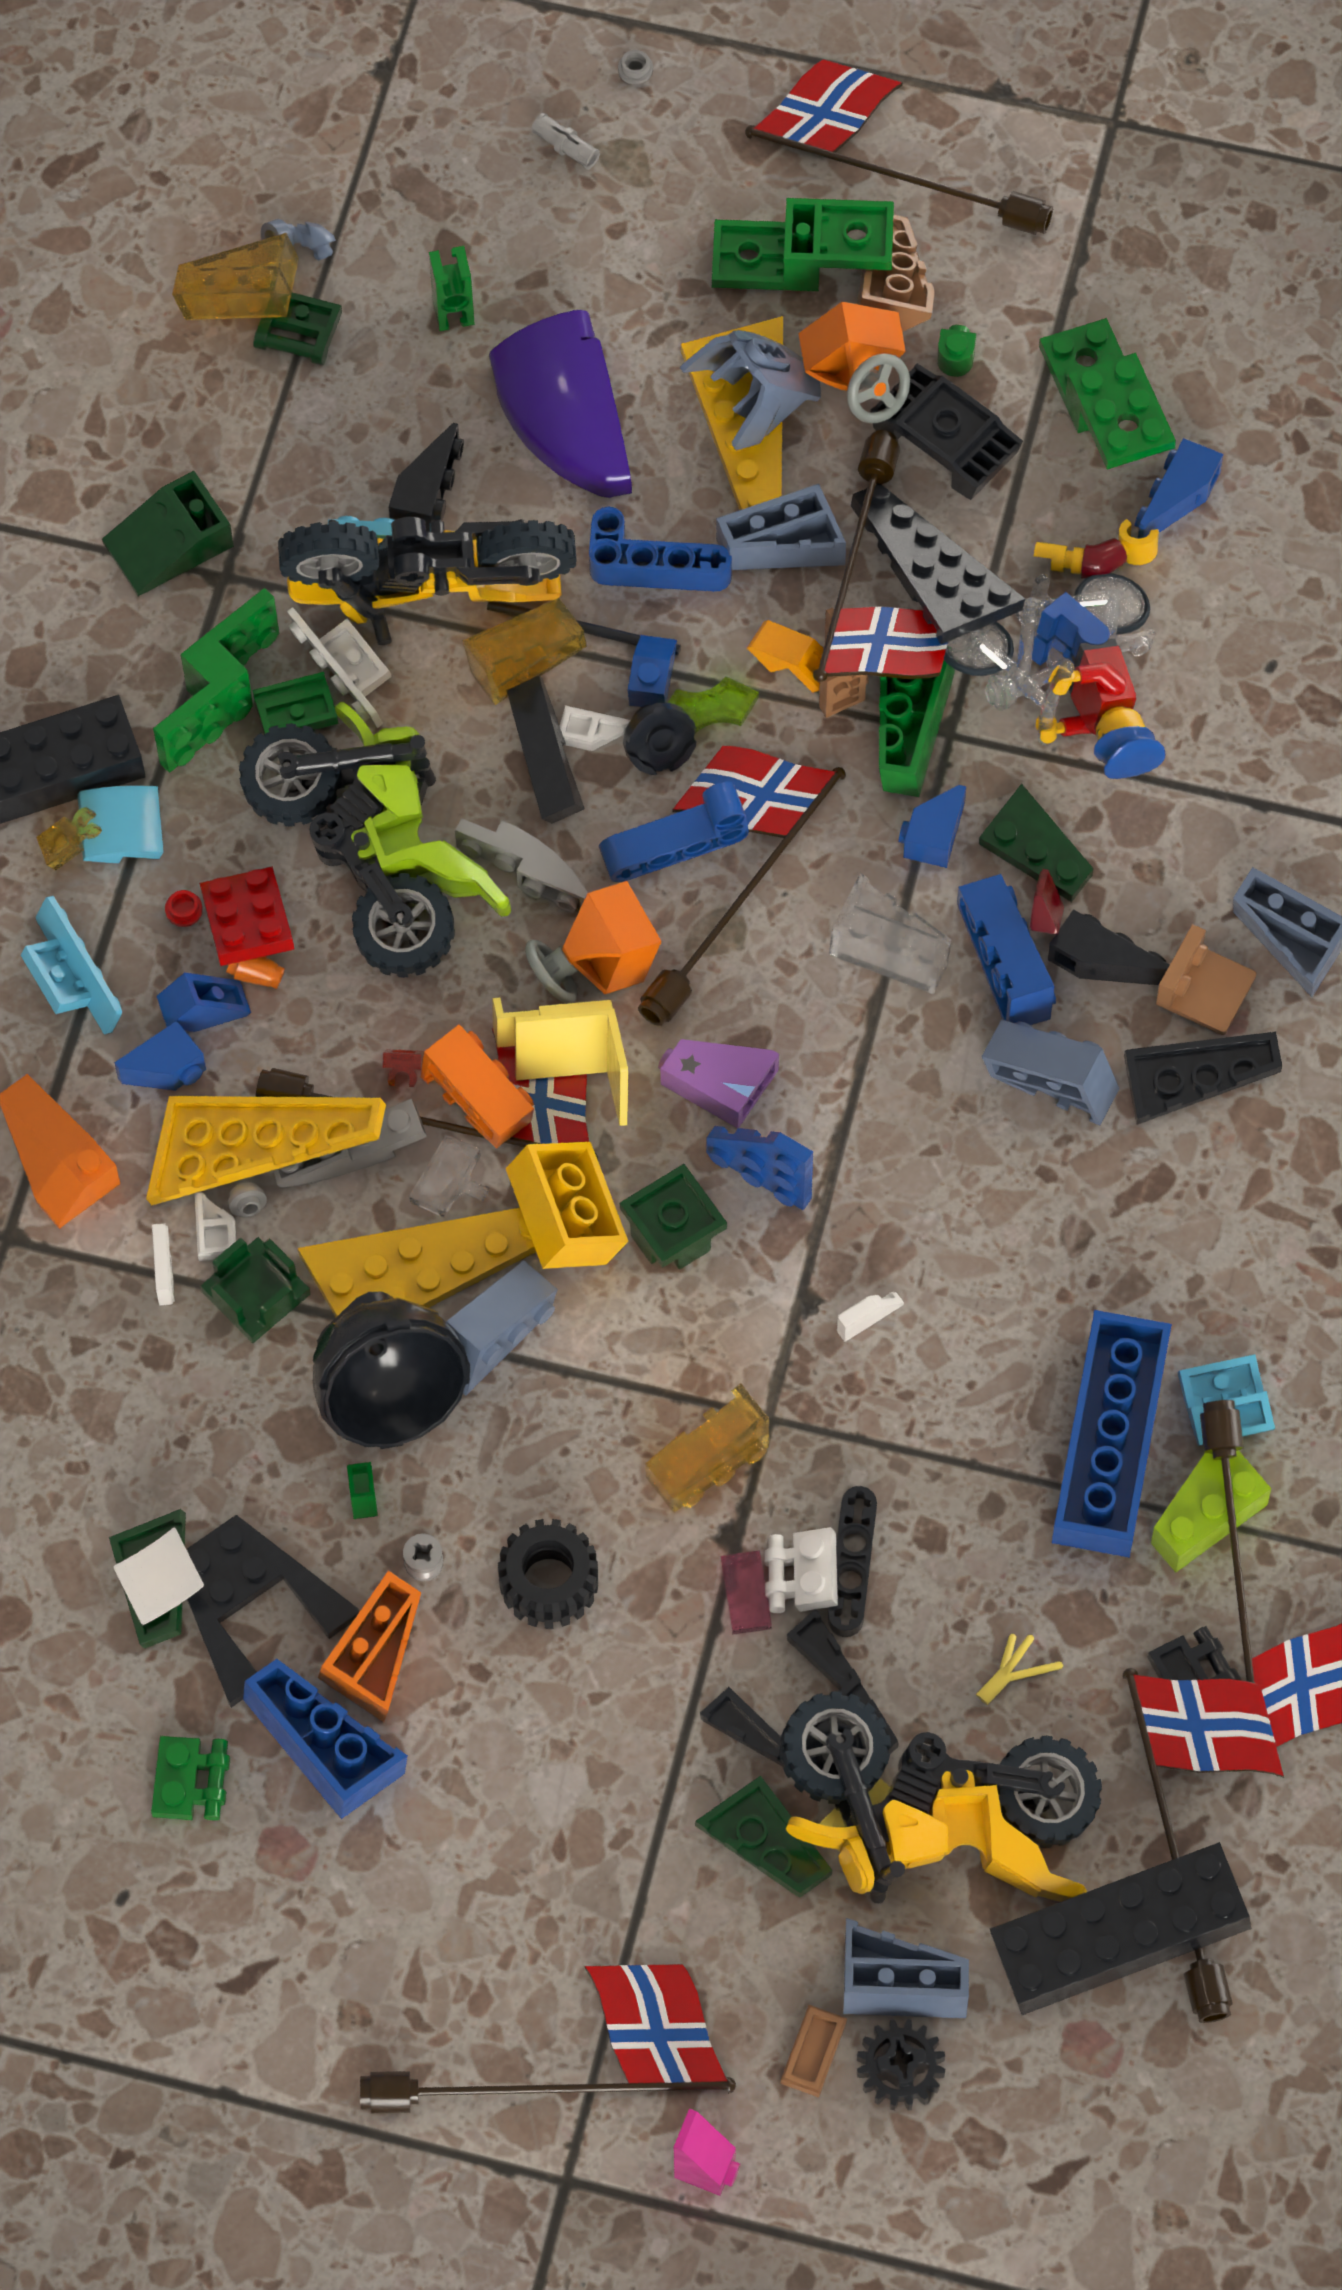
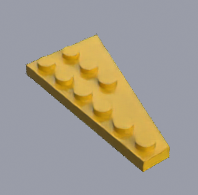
M783 316L682 343L681 354L684 362L714 338L729 335L737 330L752 332L783 345ZM715 371L689 372L739 510L781 497L782 422L765 436L760 444L739 450L734 449L732 446L734 437L746 420V418L735 413L732 408L748 395L753 379L750 372L746 373L736 384L732 385L722 378L713 381L710 376Z
M169 1096L146 1200L151 1205H156L378 1140L386 1104L381 1098Z
M520 1208L298 1248L299 1256L335 1317L357 1297L368 1292L381 1291L393 1298L405 1299L430 1308L536 1252Z

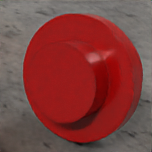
M179 890L173 893L166 901L165 913L167 919L172 924L179 927H188L199 921L203 913V906L196 894L188 890Z

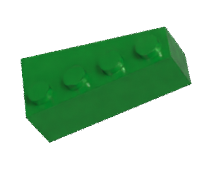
M947 648L948 654L953 658L952 649ZM944 660L940 676L905 679L879 676V772L883 791L920 797L955 674V669Z

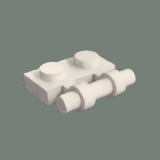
M828 1527L793 1533L794 1548L787 1549L784 1548V1537L782 1535H770L768 1537V1549L764 1552V1563L769 1568V1581L765 1583V1597L769 1599V1611L772 1613L784 1612L785 1599L795 1598V1606L800 1612L838 1606L836 1533L834 1530ZM794 1565V1580L785 1581L784 1567Z

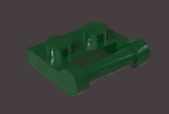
M273 287L256 330L253 346L262 350H266L268 347L310 358L312 363L324 365L328 348L342 315V306ZM275 327L317 338L315 345L271 334V331Z

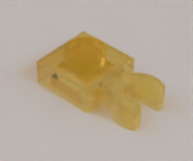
M87 807L81 808L76 812L73 820L64 816L36 837L48 867L55 871L84 851L81 841L85 838L93 839L101 833L102 829L100 826L93 822L88 824L96 816L94 811Z

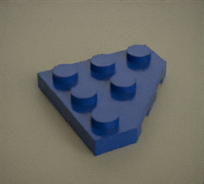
M714 1126L706 1137V1153L709 1154L710 1159L722 1168L730 1167L741 1173L742 1178L754 1187L762 1186L773 1192L779 1202L786 1206L792 1207L794 1205L801 1210L806 1208L812 1199V1150L781 1132L771 1131L767 1137H760L761 1134L754 1129L738 1128L734 1134H730L725 1127Z

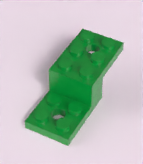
M786 198L785 222L715 219L712 288L819 291L820 268L892 270L894 202ZM852 230H861L866 233V236L863 239L855 240L847 234ZM744 250H753L758 253V256L747 260L739 254Z
M1107 318L1040 338L1039 348L1077 433L1090 431L1107 470L1175 449L1176 439L1137 354L1123 355ZM1081 356H1090L1095 360V363L1091 366H1082L1076 359ZM1124 420H1130L1135 422L1138 427L1133 431H1125L1118 424Z
M263 588L180 654L186 689L193 697L153 728L159 763L169 773L176 767L184 766L190 762L196 751L206 743L211 744L215 742L225 728L234 721L238 722L244 719L253 707L248 670L244 666L253 654L261 648L265 649L272 645L277 635L280 634L275 598L266 588Z

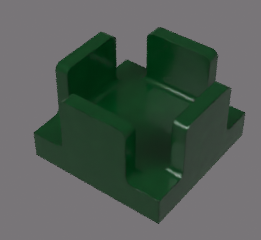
M685 1164L680 1165L619 1203L620 1210L630 1223L631 1237L651 1264L658 1261L662 1268L674 1261L678 1269H682L711 1250V1239L727 1229V1221Z
M259 1237L248 1246L242 1238L234 1242L213 1260L214 1274L200 1285L201 1292L252 1343L257 1341L311 1295L310 1288L297 1276L294 1262L270 1238L263 1242Z

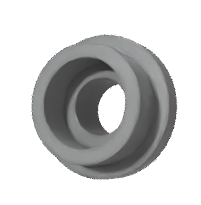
M631 50L626 52L620 59L618 73L621 79L629 84H641L652 76L653 63L643 51Z
M243 1182L233 1187L230 1191L228 1206L231 1213L236 1216L251 1217L264 1208L267 1198L265 1192L257 1184Z

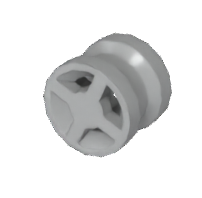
M417 1534L410 1537L405 1543L403 1559L409 1576L422 1582L430 1581L441 1573L444 1565L442 1546L435 1537L429 1534ZM424 1551H425V1552H429V1551H430L429 1554H421V1552H424Z

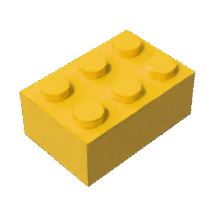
M591 1142L528 1144L505 1168L543 1269L607 1265L629 1242Z

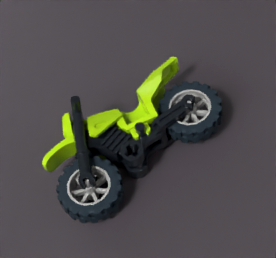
M339 702L334 707L336 714L359 737L364 746L338 750L337 747L333 748L332 745L328 744L324 735L314 733L313 728L305 725L303 728H300L292 723L286 724V727L279 728L278 725L268 729V733L264 735L262 733L258 734L253 739V745L246 747L243 753L245 758L243 761H240L239 765L241 774L239 779L246 800L258 816L266 817L267 821L277 825L278 822L284 823V826L292 827L295 826V823L302 822L304 825L311 822L309 828L310 835L321 862L328 866L344 864L350 869L359 887L366 892L364 897L361 895L357 900L356 912L353 911L352 930L358 949L370 966L379 968L380 972L390 976L391 973H394L398 977L405 978L408 977V974L415 973L416 976L426 973V968L430 966L434 968L441 962V956L448 954L451 948V939L454 940L455 936L453 913L447 897L442 892L453 898L480 895L501 917L508 916L511 913L509 898L492 881L487 870L444 840L443 842L439 840L424 844L420 841L418 830L422 823L423 813L416 775L420 779H424L428 787L435 784L436 777L430 767L429 759L426 758L425 739L417 730L407 726L384 728L373 735L363 719L349 705ZM293 753H300V754H303V755H296V756H295ZM278 757V758H279V761H280V765H278V764H276V763H274V762H272V761H273L275 758ZM266 768L280 774L263 781ZM283 783L280 796L274 795L267 790ZM347 785H350L349 789L342 794V797L336 800L337 789L346 788ZM329 804H332V805L330 806V810H331L332 813H326V812H327L326 807H327ZM325 825L328 827V828L323 829L322 831L320 830V829L323 828ZM411 902L417 905L411 911L410 907L404 903ZM424 909L427 910L431 918V922L414 921ZM378 919L385 920L389 927L376 932ZM418 930H429L427 936L420 942L418 940ZM395 935L393 947L387 946L381 941L383 938ZM402 941H409V944L412 945L410 948H400Z

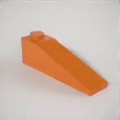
M28 1074L0 1093V1107L30 1183L34 1198L59 1229L120 1185L116 1164L97 1142Z

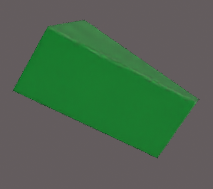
M371 1462L347 1465L353 1519L378 1516Z

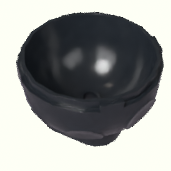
M381 1291L363 1294L345 1308L322 1330L313 1355L312 1383L316 1403L322 1418L337 1435L364 1447H380V1449L398 1447L423 1437L447 1419L461 1401L465 1385L469 1384L470 1363L465 1348L454 1330L439 1316L438 1312L405 1299L393 1298Z

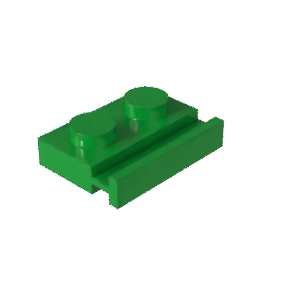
M324 671L252 690L264 734L268 733V729L278 725L279 728H282L290 723L296 724L300 728H303L305 725L313 728V730L339 724Z

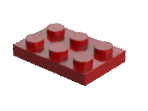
M273 866L199 883L220 966L295 950Z

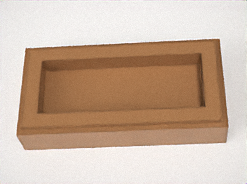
M808 2005L780 2084L820 2097L847 2024V2018Z

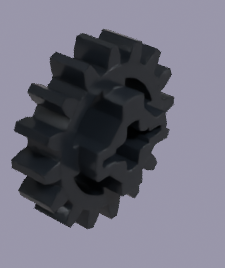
M892 2019L887 2031H884L879 2025L874 2027L875 2040L866 2036L863 2038L862 2045L868 2051H858L857 2061L865 2064L857 2068V2078H868L863 2084V2091L868 2093L875 2090L876 2104H880L886 2098L890 2100V2110L895 2111L898 2102H904L905 2107L909 2111L912 2110L913 2100L916 2098L924 2105L928 2103L927 2090L938 2093L940 2084L934 2078L940 2079L945 2076L946 2069L937 2065L945 2061V2052L934 2051L939 2045V2039L936 2036L927 2040L925 2038L927 2033L925 2025L920 2027L918 2031L912 2030V2020L907 2019L904 2028H898L896 2021ZM905 2040L916 2044L920 2049L913 2048L905 2043ZM888 2043L889 2049L886 2054L874 2060L878 2050ZM897 2051L903 2063L908 2065L905 2079L898 2065H894ZM929 2069L923 2081L914 2087L913 2081L917 2074L925 2073V2070ZM887 2080L896 2086L897 2089L888 2087L882 2081Z

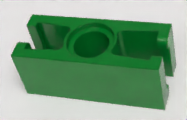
M464 246L451 249L452 257H456L457 263L442 266L439 250L429 252L432 300L439 331L449 330L448 313L461 311V326L475 325L472 280Z

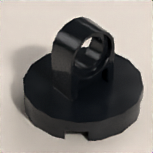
M655 703L653 705H644L636 711L625 729L623 746L626 756L639 771L649 775H657L656 771H663L665 769H669L670 772L677 770L689 760L696 748L697 741L694 738L695 723L682 707L675 704Z

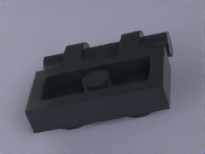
M1207 1626L1201 1627L1193 1633L1199 1644L1193 1648L1189 1646L1184 1635L1148 1652L1147 1658L1157 1676L1162 1679H1208L1199 1663L1203 1660H1208L1216 1673V1676L1210 1679L1242 1680L1236 1668H1230L1222 1654L1224 1648L1218 1638H1213Z

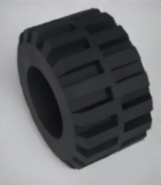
M544 1519L535 1520V1527L529 1528L527 1523L519 1527L520 1535L517 1536L512 1533L508 1537V1547H502L500 1562H498L501 1595H504V1603L507 1608L513 1607L514 1616L519 1620H522L525 1616L528 1617V1625L537 1627L538 1621L544 1622L545 1629H554L553 1622L558 1621L561 1622L562 1627L569 1625L570 1617L573 1615L578 1620L584 1615V1606L588 1608L592 1606L594 1593H597L599 1586L596 1551L593 1545L589 1546V1538L584 1532L577 1535L576 1526L568 1523L566 1528L561 1527V1520L552 1519L551 1525H544ZM544 1559L561 1561L572 1571L571 1576L565 1583L550 1589L533 1585L527 1580L525 1574L533 1564Z

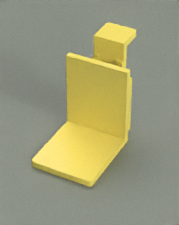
M492 998L493 1030L497 1048L515 1046L516 1080L607 1072L619 1126L627 1125L628 1066L615 1009L612 1007L611 1000L539 1006V1010L503 1013L501 998Z

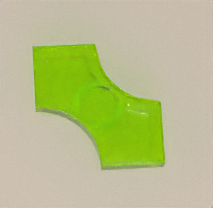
M726 676L718 685L706 691L688 692L676 689L668 703L680 706L685 710L695 723L696 734L702 728L715 723H732L742 726L757 702L759 692Z

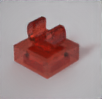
M386 1049L383 1052L382 1068H392L387 1077L389 1086H395L396 1074L403 1071L409 1075V1087H414L418 1081L416 1070L422 1069L424 1051Z

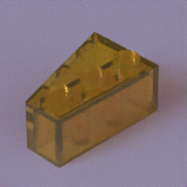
M287 233L276 235L178 265L172 295L185 320L287 317L299 258Z
M560 598L542 604L533 610L462 640L471 674L494 705L508 697L506 690L534 677L542 676L587 647L584 630Z
M741 1383L731 1390L736 1396L718 1412L711 1407L703 1414L707 1420L704 1424L688 1435L683 1431L645 1463L646 1478L673 1512H676L683 1506L686 1509L694 1506L704 1496L703 1492L715 1484L717 1487L724 1485L735 1475L736 1469L746 1462L751 1465L766 1454V1448L769 1447V1417Z

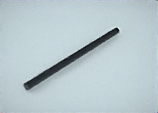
M489 601L487 605V610L636 646L640 635L504 602ZM679 644L676 646L675 653L678 656L681 650V645Z

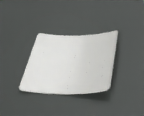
M172 1528L143 1550L114 1566V1570L142 1625L178 1606L204 1586L176 1528Z

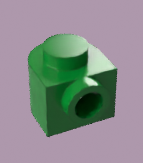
M952 325L949 329H941L937 364L939 369L948 376H963L973 366L977 333L970 332L966 326Z

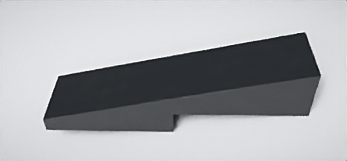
M537 676L506 690L541 818L553 824L584 810L581 796L563 749V745L566 743L543 678Z

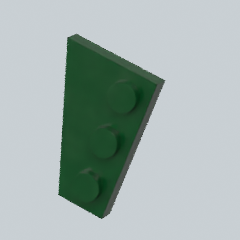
M178 1509L109 1537L116 1564L143 1550L172 1528H176L185 1546L186 1512ZM125 1592L138 1641L143 1648L146 1649L181 1635L182 1603L158 1618L142 1625Z

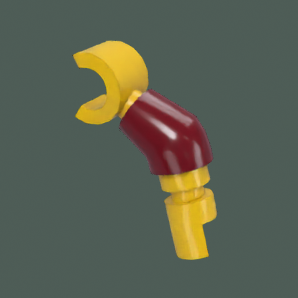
M1126 519L1120 525L1118 540L1112 538L1096 545L1086 544L1085 548L1074 547L1073 551L1068 550V546L1036 542L1033 556L1051 559V571L1064 572L1065 568L1071 569V573L1080 574L1081 579H1086L1092 575H1105L1114 572L1126 562L1132 565H1144L1155 559L1158 553L1159 529L1150 530V534L1147 537L1137 539L1131 537L1132 524Z

